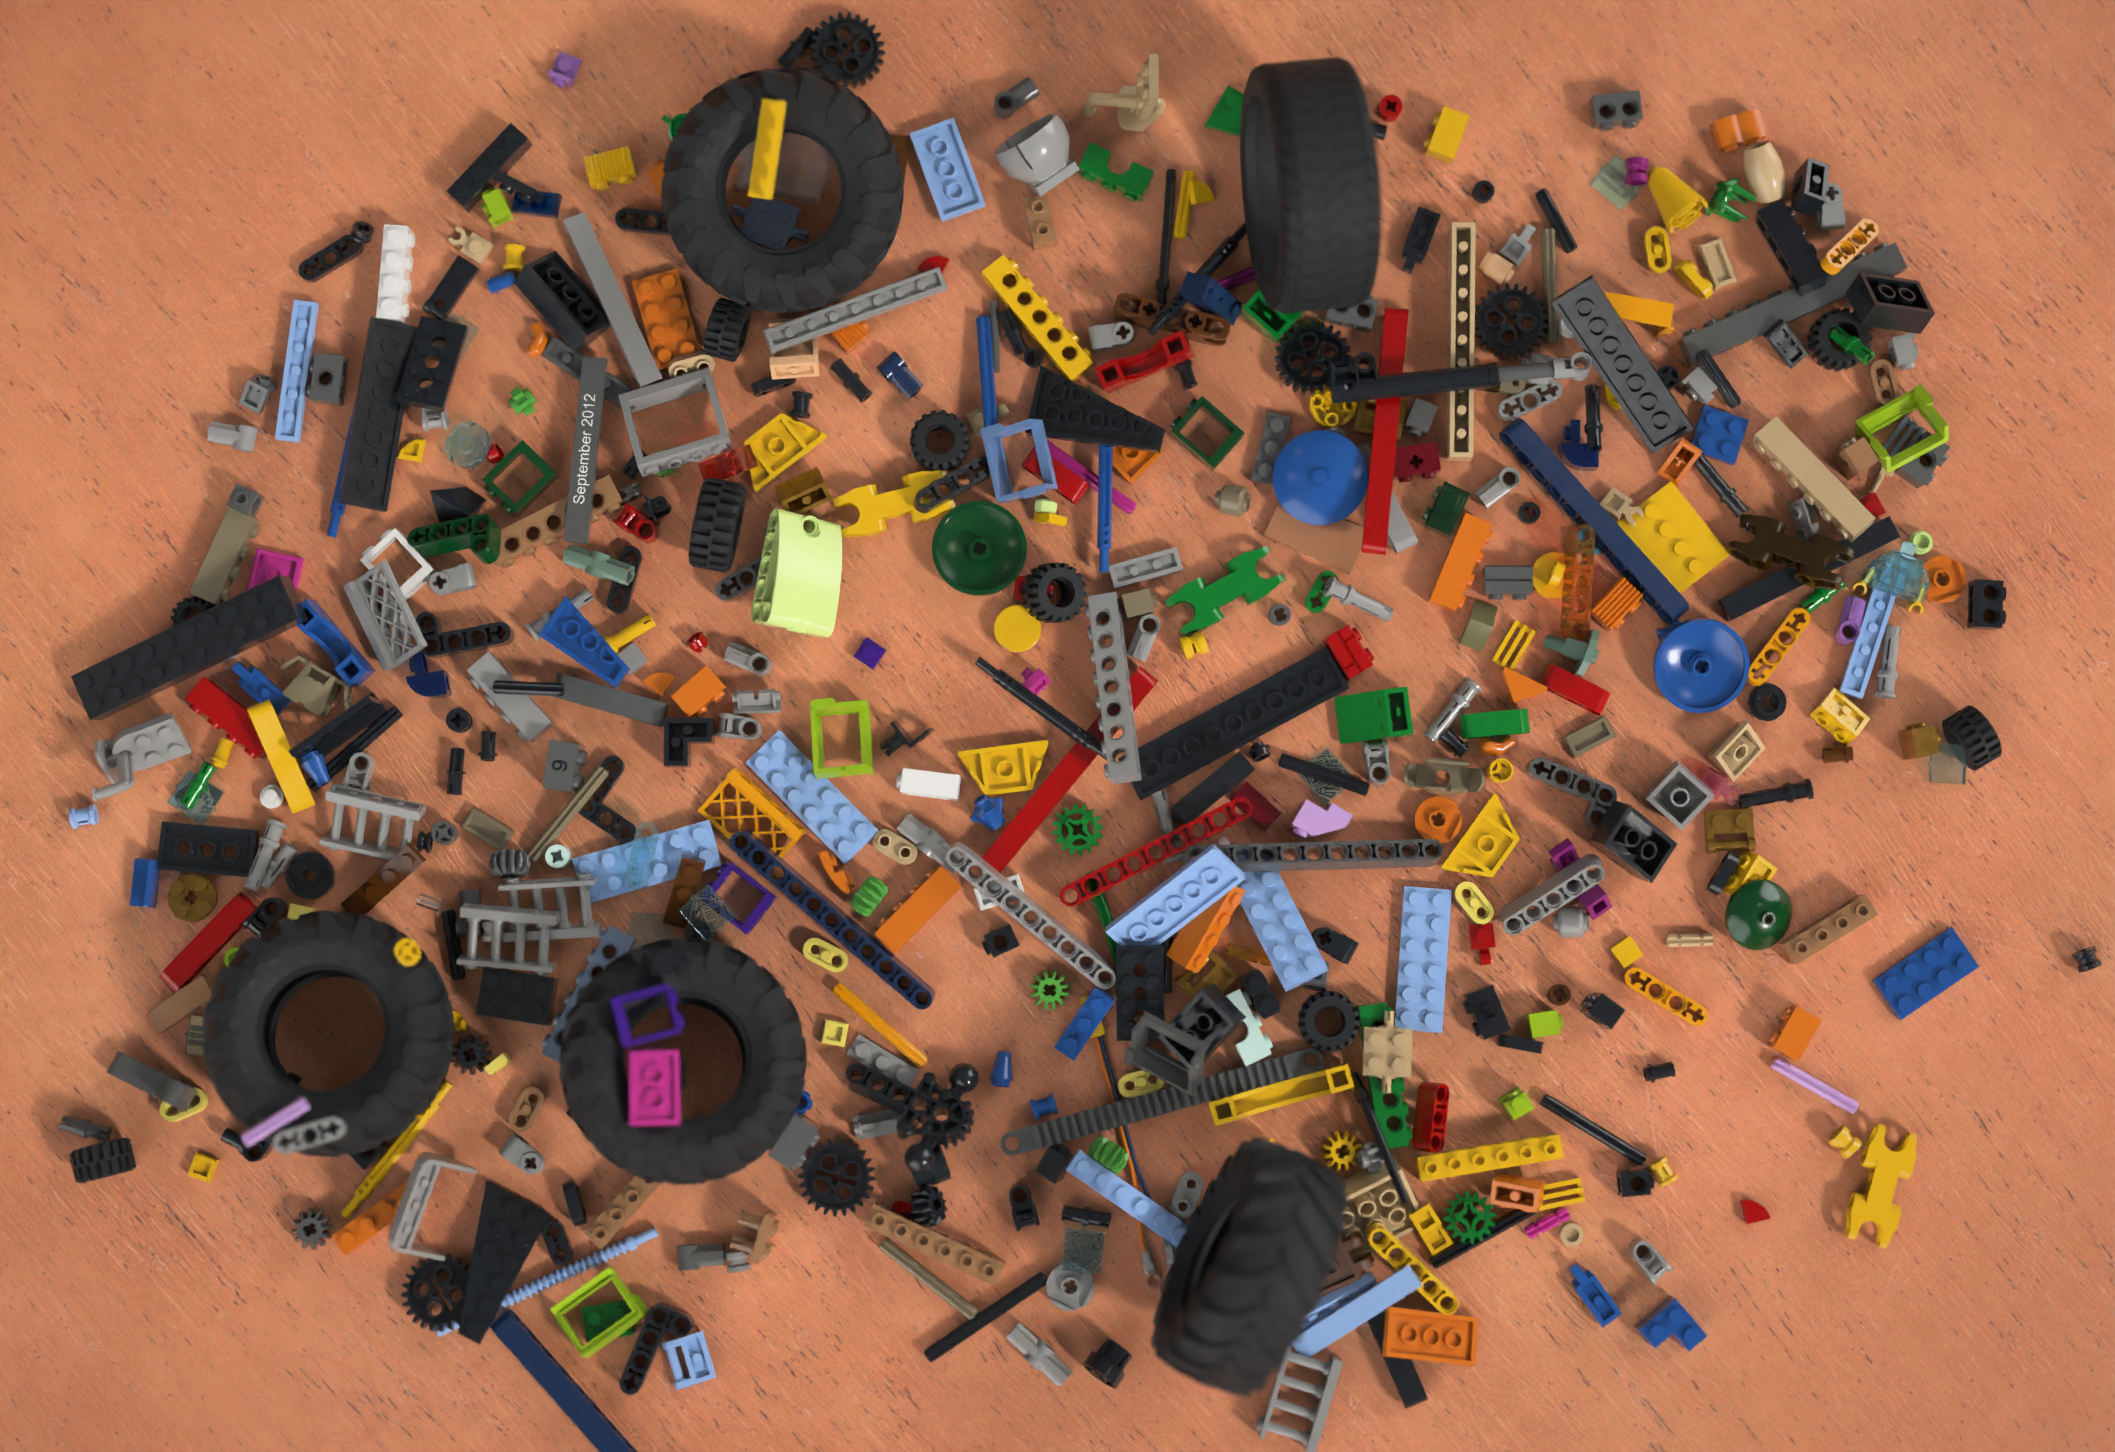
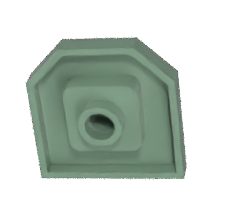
M1592 629L1587 632L1584 642L1568 637L1563 639L1547 635L1544 638L1543 646L1576 660L1573 674L1582 677L1591 663L1594 664L1597 660L1599 650L1596 648L1600 631Z

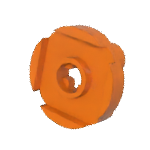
M1944 555L1935 556L1924 562L1918 569L1917 586L1919 589L1921 584L1926 585L1923 596L1929 602L1947 603L1960 596L1966 584V573L1958 561H1954L1952 558ZM1938 573L1941 576L1947 577V580L1944 581L1945 586H1941L1940 583L1936 582Z
M1444 796L1427 798L1418 805L1414 813V828L1423 839H1435L1440 843L1447 842L1458 834L1462 825V816L1457 804ZM1440 813L1444 823L1435 826L1433 825L1434 821L1431 819L1432 815L1437 816Z

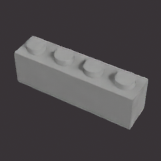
M487 652L467 670L471 675L468 679L477 689L481 686L485 690L486 694L484 697L492 706L497 704L502 711L499 714L508 724L513 722L518 729L515 732L523 741L528 739L530 742H535L554 725L553 721L529 695L495 694L493 692V682L495 680H516L492 653Z

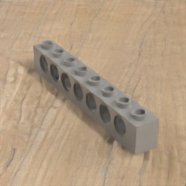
M1116 592L1088 596L1085 612L1087 618H1090L1091 627H1088L1089 640L1093 641L1094 649L1090 650L1092 663H1096V672H1093V680L1095 686H1098L1099 695H1096L1097 708L1101 709L1102 718H1099L1098 722L1100 731L1104 732L1105 741H1101L1103 755L1107 757V764H1104L1105 777L1109 778L1113 784L1140 781L1142 778L1120 598ZM1103 616H1109L1106 624H1099V620ZM1105 639H1112V643L1108 647H1102V642ZM1107 662H1115V665L1112 669H1104L1105 664ZM1117 684V689L1114 692H1107L1109 685ZM1113 707H1120L1117 715H1110V710ZM1122 729V736L1114 739L1112 737L1114 731ZM1120 752H1125L1124 760L1116 762V755Z

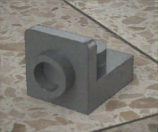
M256 374L248 378L239 404L258 414L262 413L270 393L277 388L278 384L264 374Z

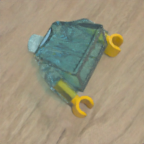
M1903 542L1900 552L1891 550L1887 554L1878 556L1867 566L1861 575V579L1853 582V591L1857 585H1862L1864 589H1862L1860 595H1864L1867 592V583H1870V588L1908 601L1907 608L1909 612H1911L1913 606L1918 605L1917 613L1921 614L1923 612L1921 602L1926 598L1930 582L1927 570L1924 568V561L1913 557L1916 545L1910 542Z

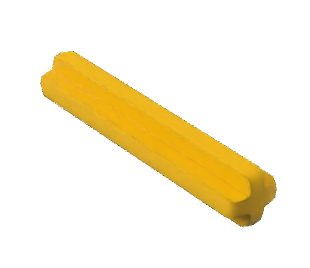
M1190 170L1183 172L1173 234L1174 238L1180 240L1186 238L1191 208L1187 181L1195 180L1196 173Z

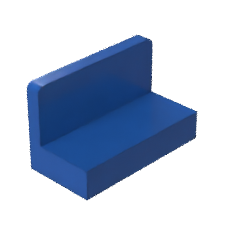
M135 858L130 906L156 908L160 869H157V860Z

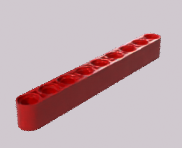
M1244 797L1235 798L1066 885L1060 891L1059 897L1061 902L1068 907L1081 905L1186 851L1190 846L1197 845L1248 819L1253 811L1252 804ZM1240 802L1248 805V811L1244 815H1238L1235 812V806ZM1219 813L1225 814L1227 817L1226 823L1223 826L1215 825V815ZM1197 824L1205 826V833L1201 837L1194 836L1192 832L1193 827ZM1176 835H1181L1184 838V844L1180 848H1174L1171 844L1172 838ZM1154 846H1160L1163 850L1162 856L1158 859H1153L1150 856V850ZM1133 857L1141 859V866L1137 870H1132L1129 867V861ZM1111 868H1118L1120 871V876L1115 881H1110L1107 876ZM1090 879H1096L1099 883L1098 889L1094 892H1089L1086 887ZM1073 889L1077 892V899L1069 903L1065 899V894Z

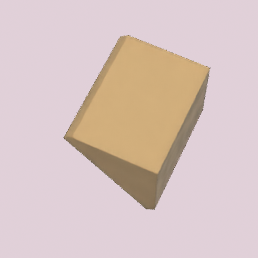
M1747 721L1738 723L1706 758L1734 782L1766 748Z

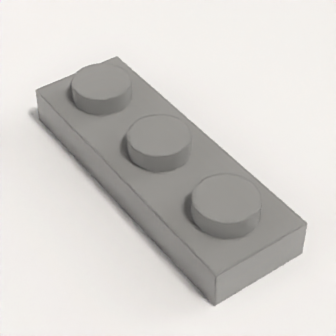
M1177 547L1109 566L1114 589L1183 570Z
M858 1034L846 1054L864 1066L911 1087L920 1072L861 1034Z

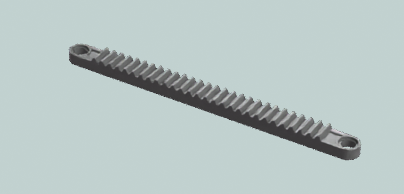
M1307 1048L1204 1077L1192 1095L1171 1086L1012 1130L1002 1136L1000 1146L1003 1152L1010 1156L1052 1146L1313 1073L1321 1069L1324 1057L1319 1050ZM1310 1053H1314L1318 1057V1063L1314 1067H1309L1305 1063V1057ZM1014 1136L1019 1140L1017 1149L1009 1150L1006 1148L1005 1142L1008 1137Z

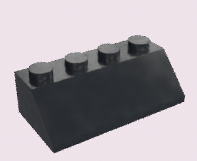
M556 251L526 264L513 282L574 352L590 345L610 327V323L598 298Z

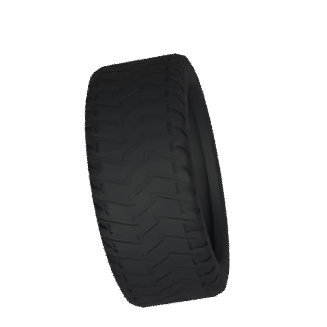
M1339 57L1261 64L1254 68L1248 77L1243 95L1240 125V166L1244 217L1251 260L1259 288L1269 308L1284 314L1356 307L1365 302L1372 292L1378 270L1381 244V189L1378 155L1371 113L1362 83L1353 65Z

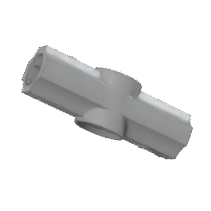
M909 813L897 827L899 832L916 844L915 846L928 857L934 858L953 873L955 870L946 862V853L950 847L946 843L947 840L932 828L926 827ZM957 850L951 852L952 857L956 860L964 858Z
M1021 1322L1015 1325L1006 1336L1024 1354L1023 1357L1035 1369L1041 1370L1058 1387L1073 1372L1055 1355V1351L1041 1338L1038 1339Z

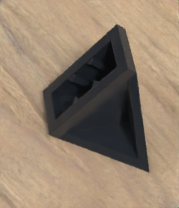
M467 487L430 490L439 523L478 515L487 501Z

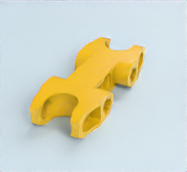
M946 470L920 471L903 476L901 479L904 488L878 494L876 484L852 489L848 493L834 498L835 508L853 506L860 512V517L856 524L841 530L843 538L869 537L886 532L888 529L885 520L911 514L913 524L934 520L955 508L954 501L950 500L928 513L918 512L913 505L917 492L946 476ZM922 498L920 500V503H926L928 505L931 498Z
M1875 1123L1868 1139L1864 1143L1860 1158V1165L1870 1169L1863 1194L1853 1192L1850 1196L1846 1209L1845 1237L1855 1240L1861 1225L1867 1221H1872L1877 1228L1876 1246L1886 1249L1898 1227L1901 1215V1205L1892 1203L1898 1177L1908 1180L1912 1174L1916 1160L1917 1134L1906 1132L1900 1147L1891 1151L1884 1142L1886 1125Z

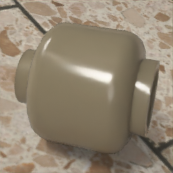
M1225 484L1221 491L1216 492L1215 504L1218 505L1219 511L1222 514L1242 516L1244 512L1249 511L1251 494L1248 493L1246 487Z

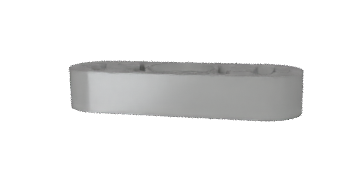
M1551 379L1546 385L1538 384L1503 400L1497 408V415L1505 422L1522 417L1556 401L1562 394V386L1558 381ZM1547 385L1551 388L1555 387L1557 391L1554 393V397L1551 394H1547L1542 397L1544 402H1541L1540 394L1548 389ZM1527 394L1533 395L1536 398L1535 406L1527 407L1523 402V397ZM1515 399H1518L1520 408L1513 410L1512 416H1509L1508 413L1504 414L1505 405L1508 407L1515 406L1517 404Z
M330 1117L279 1132L274 1137L273 1146L277 1152L289 1154L334 1141L345 1135L346 1124L341 1118ZM333 1121L335 1125H340V1129L336 1131L337 1135H334L333 1132H327L323 1134L325 1139L322 1140V1131L318 1125L322 1124V1129L330 1128ZM308 1128L314 1129L317 1134L316 1139L311 1143L306 1142L303 1138L304 1131ZM283 1136L287 1139L297 1137L301 1146L298 1147V1142L288 1144V1149H286L285 1146H280V1142L283 1141Z

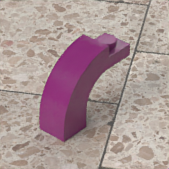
M1568 838L1548 851L1551 857L1549 860L1557 873L1580 859L1573 843ZM1571 880L1568 883H1574L1577 880ZM1598 884L1575 898L1592 920H1595L1612 907L1607 894Z

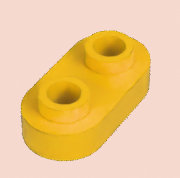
M1651 227L1643 237L1647 267L1654 274H1663L1672 264L1668 234L1662 227ZM1651 237H1657L1659 242L1657 244L1653 243ZM1655 260H1661L1662 266H1656Z
M1681 259L1674 265V270L1700 299L1706 301L1713 294L1712 283L1707 278H1702L1696 272L1697 267L1693 262Z

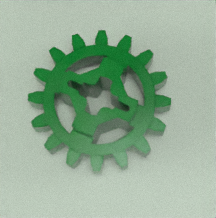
M1073 804V810L1071 811L1065 807L1064 811L1066 814L1058 813L1057 816L1060 821L1053 822V825L1058 827V830L1052 831V834L1059 836L1055 843L1062 842L1061 850L1064 851L1066 848H1069L1070 855H1073L1075 850H1078L1080 856L1083 854V849H1086L1089 853L1092 852L1090 846L1098 847L1099 844L1096 838L1103 837L1102 834L1098 833V830L1104 827L1103 825H1097V821L1101 817H1093L1094 809L1087 812L1086 805L1084 804L1081 810L1077 808L1076 804ZM1073 814L1084 815L1080 820L1069 818ZM1090 820L1094 827L1093 836L1087 829V824ZM1068 823L1075 826L1082 824V831L1087 837L1081 834L1074 836L1072 834L1074 830ZM1063 824L1068 828L1069 835L1066 839L1062 835ZM1083 839L1087 842L1081 846L1072 845L1075 840Z
M1466 1191L1463 1198L1459 1193L1456 1194L1457 1201L1455 1202L1450 1199L1449 1204L1452 1207L1444 1209V1212L1449 1214V1216L1444 1218V1222H1450L1446 1230L1454 1231L1452 1236L1454 1239L1461 1236V1243H1464L1466 1238L1470 1239L1471 1244H1474V1238H1478L1482 1242V1234L1485 1233L1488 1236L1491 1234L1488 1227H1495V1223L1490 1221V1219L1495 1218L1496 1213H1490L1489 1211L1493 1208V1204L1486 1205L1487 1197L1485 1196L1480 1200L1478 1192H1475L1472 1197ZM1473 1202L1480 1205L1484 1211H1478L1474 1208ZM1464 1203L1463 1210L1460 1213L1454 1214L1456 1208ZM1468 1207L1472 1216L1477 1217L1473 1219L1472 1228H1470L1468 1220L1463 1219L1467 1215ZM1486 1221L1483 1228L1476 1232L1475 1227L1478 1223ZM1455 1224L1463 1225L1467 1233L1459 1230Z

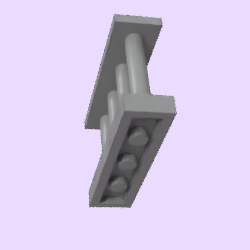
M333 784L327 790L325 799L333 802L335 805L331 833L326 832L320 839L319 844L325 845L331 850L342 849L390 860L409 842L411 843L414 822L419 821L426 811V804ZM346 805L356 807L358 810L354 838L340 835L344 806ZM370 810L379 812L381 815L377 843L363 840L367 812ZM391 816L402 817L404 820L400 848L387 846Z
M584 872L576 874V877L519 880V877H508L498 886L499 891L508 890L509 905L520 908L518 890L532 889L534 909L544 910L542 888L556 887L560 921L556 926L550 928L549 940L599 937L602 932V922H595L592 919L589 885H594L598 881V876H591L590 873ZM565 887H580L582 920L578 924H571V921H568ZM511 922L509 928H506L503 932V942H515L516 925H514V922ZM538 924L526 927L525 941L540 940Z
M464 903L460 907V917L466 918V921H469L467 955L461 954L457 959V964H461L467 969H476L478 966L535 971L537 975H549V973H553L556 969L557 963L548 962L550 928L556 926L560 921V911ZM481 919L490 920V923H492L490 957L476 956L478 922ZM505 921L514 922V925H516L514 959L500 958L502 924ZM529 923L538 924L540 928L538 961L524 960L526 926Z
M1291 1346L1282 1368L1276 1373L1264 1416H1259L1255 1430L1259 1431V1438L1264 1439L1266 1431H1270L1302 1441V1444L1305 1445V1452H1316L1343 1361L1341 1358L1332 1356L1331 1361H1326L1325 1363L1291 1352ZM1290 1361L1322 1371L1323 1375H1326L1324 1384H1319L1318 1386L1284 1375L1287 1362ZM1280 1385L1316 1395V1398L1319 1399L1317 1407L1310 1409L1278 1399L1277 1395ZM1273 1408L1309 1418V1421L1312 1422L1310 1430L1302 1432L1270 1422Z

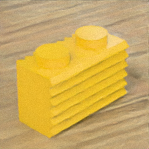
M629 146L583 158L590 186L592 189H597V191L607 190L611 188V184L615 183L627 185L632 183L634 178H638Z

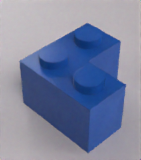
M1672 1296L1668 1297L1634 1326L1653 1348H1657L1669 1336L1673 1335L1681 1346L1690 1352L1707 1337L1706 1333L1679 1301Z

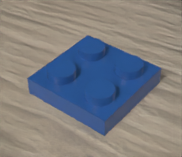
M1704 405L1691 444L1702 450L1701 455L1704 454L1705 457L1733 466L1735 465L1749 420Z

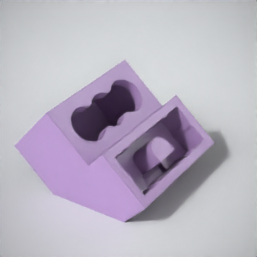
M1306 799L1300 805L1289 826L1293 828L1291 832L1302 839L1306 838V836L1310 838L1346 828L1353 815L1333 803L1329 804L1326 810Z

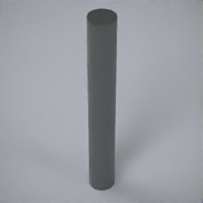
M989 301L994 372H1000L998 301Z

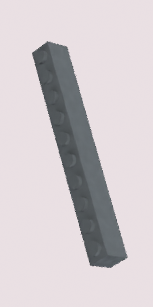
M1887 242L1873 248L1875 252L1868 255L1866 252L1858 254L1853 258V262L1848 263L1839 273L1835 275L1828 274L1825 286L1799 297L1791 284L1788 286L1790 290L1784 293L1781 290L1769 294L1767 296L1768 300L1760 303L1759 299L1746 305V310L1739 312L1738 309H1735L1725 314L1726 319L1719 322L1717 319H1713L1705 323V328L1699 331L1693 328L1683 333V338L1678 344L1689 368L1699 364L1696 354L1703 349L1708 350L1710 355L1715 357L1762 336L1780 319L1788 324L1846 298V291L1859 272L1889 277L1902 273L1908 267L1896 242L1890 245Z

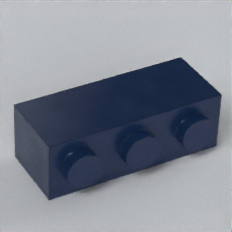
M1187 272L1179 294L1201 312L1224 318L1230 325H1234L1236 318L1240 315L1242 303L1211 277Z

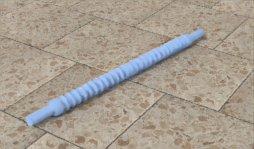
M656 1227L634 1237L630 1235L624 1238L623 1242L619 1240V1244L613 1243L611 1248L606 1246V1250L600 1249V1253L594 1252L593 1256L587 1255V1259L582 1257L581 1261L578 1262L576 1260L574 1265L569 1263L568 1268L563 1266L561 1271L557 1269L556 1273L550 1272L548 1277L544 1275L543 1279L537 1278V1282L531 1281V1285L525 1284L524 1288L519 1286L518 1291L513 1289L511 1294H507L498 1312L501 1311V1308L507 1309L509 1304L513 1306L514 1302L520 1303V1299L526 1300V1296L531 1298L533 1293L538 1295L539 1290L544 1292L546 1287L550 1289L552 1284L557 1286V1282L563 1283L565 1278L570 1280V1276L576 1277V1273L582 1274L583 1270L589 1271V1267L594 1269L595 1265L598 1264L600 1266L602 1261L607 1263L608 1258L613 1260L615 1255L620 1257V1253H627L626 1250L633 1251L637 1249V1245L659 1236ZM456 1322L454 1323V1330L459 1328ZM447 1325L444 1332H440L438 1327L436 1328V1333L439 1337L453 1331Z

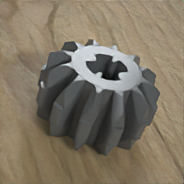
M519 849L496 850L490 855V873L495 878L500 879L508 877L524 878L529 874V855L527 852Z
M310 1208L307 1214L303 1211L299 1213L300 1219L293 1220V1224L298 1226V1228L292 1229L291 1233H298L299 1236L294 1241L297 1243L303 1240L302 1248L305 1249L310 1244L311 1249L315 1250L318 1244L322 1247L326 1245L325 1239L332 1238L331 1233L327 1232V1230L333 1229L334 1226L326 1224L331 1217L328 1215L322 1218L323 1210L320 1209L315 1214L314 1209ZM314 1224L316 1226L314 1229L317 1228V1232L311 1234L309 1232L311 1229H308V1226Z

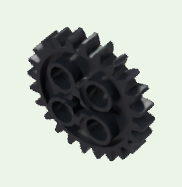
M838 12L836 20L832 15H829V23L822 20L820 23L822 29L816 27L814 30L818 36H811L810 39L815 44L810 45L809 50L815 53L811 54L809 58L810 60H817L813 65V69L820 68L819 74H826L828 78L835 80L837 83H843L845 87L848 86V83H851L853 89H856L858 81L862 86H865V77L872 81L874 78L872 72L878 74L880 71L876 65H883L884 62L879 57L884 56L885 51L879 48L883 47L885 43L884 41H877L881 36V32H873L876 27L875 24L870 27L867 26L868 18L861 22L860 14H857L855 19H853L850 12L847 13L846 18H843L841 12ZM838 31H847L849 34V38H840L838 36ZM859 34L858 39L853 44L850 52L845 56L841 65L838 68L835 67L836 62L840 59L844 49L847 48L854 35ZM864 43L868 46L869 51L861 52L857 45ZM833 49L837 57L829 58L825 54V50ZM845 63H854L856 70L848 71L845 68Z
M1506 283L1505 290H1501L1497 285L1495 294L1488 290L1489 298L1486 299L1482 296L1480 298L1483 306H1475V309L1480 312L1475 314V320H1478V322H1475V329H1479L1475 332V337H1482L1479 341V346L1487 344L1485 352L1487 353L1493 349L1495 358L1499 353H1503V360H1506L1508 354H1511L1512 359L1515 360L1517 353H1520L1522 358H1525V350L1534 353L1532 345L1540 347L1541 343L1538 338H1546V334L1541 330H1548L1549 325L1543 323L1549 320V315H1542L1547 310V306L1539 307L1542 303V298L1534 299L1536 291L1527 294V286L1522 291L1518 290V283L1515 284L1513 289H1510L1509 284ZM1510 301H1517L1520 307L1512 311L1507 308V304ZM1498 305L1503 307L1510 320L1515 318V327L1523 334L1524 338H1519L1511 324L1506 325V317L1497 308ZM1496 314L1501 320L1497 324H1490L1487 319L1490 315ZM1525 319H1529L1534 323L1530 329H1524L1520 324ZM1510 333L1514 336V340L1511 343H1505L1501 339L1502 335Z
M1312 321L1311 327H1307L1306 323L1302 322V329L1299 330L1297 326H1293V334L1288 331L1286 332L1287 340L1280 338V344L1283 347H1276V353L1279 354L1274 357L1275 362L1279 363L1276 365V371H1282L1279 374L1280 380L1286 379V387L1293 384L1292 389L1294 393L1301 388L1302 396L1306 394L1307 390L1310 391L1312 397H1314L1316 390H1319L1320 394L1324 395V388L1330 391L1327 357L1323 356L1324 353L1333 351L1335 355L1331 357L1332 361L1347 360L1348 357H1351L1348 354L1351 352L1350 346H1345L1347 344L1346 337L1340 339V330L1333 333V325L1325 329L1324 322H1321L1319 327H1316L1315 321ZM1307 340H1312L1315 342V344L1311 347H1306L1303 345V343ZM1321 342H1325V343L1320 347V349H1318L1320 343H1321ZM1299 359L1303 361L1300 366L1291 365L1294 360ZM1307 369V373L1302 376L1301 374ZM1316 370L1323 372L1320 377H1313L1311 375Z
M829 1138L827 1139V1146H824L821 1142L818 1143V1151L810 1148L813 1156L807 1155L805 1160L808 1163L801 1165L800 1168L805 1170V1172L798 1174V1177L803 1178L804 1182L798 1186L806 1187V1191L803 1192L802 1196L809 1195L811 1197L807 1202L808 1205L813 1202L817 1203L815 1211L822 1206L824 1207V1215L830 1209L834 1217H836L838 1210H841L842 1214L846 1216L847 1208H850L854 1213L856 1211V1203L861 1207L864 1205L861 1200L862 1197L865 1199L870 1198L866 1190H874L869 1181L876 1180V1177L870 1176L869 1173L874 1171L875 1167H868L867 1164L872 1158H863L866 1150L859 1153L857 1151L858 1143L852 1148L850 1147L849 1139L842 1145L840 1138H837L836 1144H833ZM830 1155L834 1157L836 1163L833 1168H826L823 1165V1158ZM848 1163H855L858 1166V1173L851 1176L847 1174L845 1167ZM820 1169L830 1174H835L836 1171H839L841 1177L855 1180L857 1185L843 1180L834 1183L833 1177L818 1174L816 1170ZM817 1179H825L828 1182V1189L826 1191L817 1190L815 1186ZM839 1187H849L851 1196L847 1199L841 1198L838 1194Z
M447 1253L444 1261L428 1258L426 1263L419 1259L421 1267L411 1266L414 1274L405 1275L410 1282L402 1284L403 1287L408 1289L407 1292L401 1294L402 1297L408 1298L402 1306L410 1307L406 1314L408 1316L415 1315L412 1322L418 1323L421 1321L420 1327L423 1329L429 1325V1331L434 1332L438 1326L439 1331L444 1332L446 1325L450 1330H454V1323L460 1324L470 1269L466 1270L469 1266V1263L466 1261L460 1265L461 1258L458 1256L453 1261L452 1254ZM448 1269L450 1276L446 1281L442 1282L440 1274ZM432 1274L436 1284L440 1288L445 1289L442 1293L444 1297L447 1299V1301L453 1307L451 1311L448 1309L445 1300L442 1297L437 1296L439 1294V1290L430 1280L429 1275ZM428 1283L429 1291L426 1295L422 1296L420 1294V1287ZM460 1289L462 1297L459 1301L454 1302L452 1295L456 1290ZM440 1303L442 1310L438 1315L434 1316L432 1308L435 1304Z

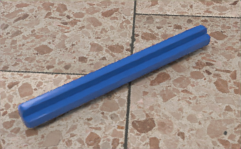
M979 316L976 319L985 428L998 424L990 318L989 316Z

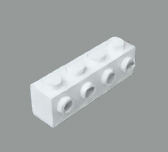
M384 224L376 318L405 324L406 317L409 315L407 298L411 292L409 275L413 269L411 251L415 245V234L408 226Z

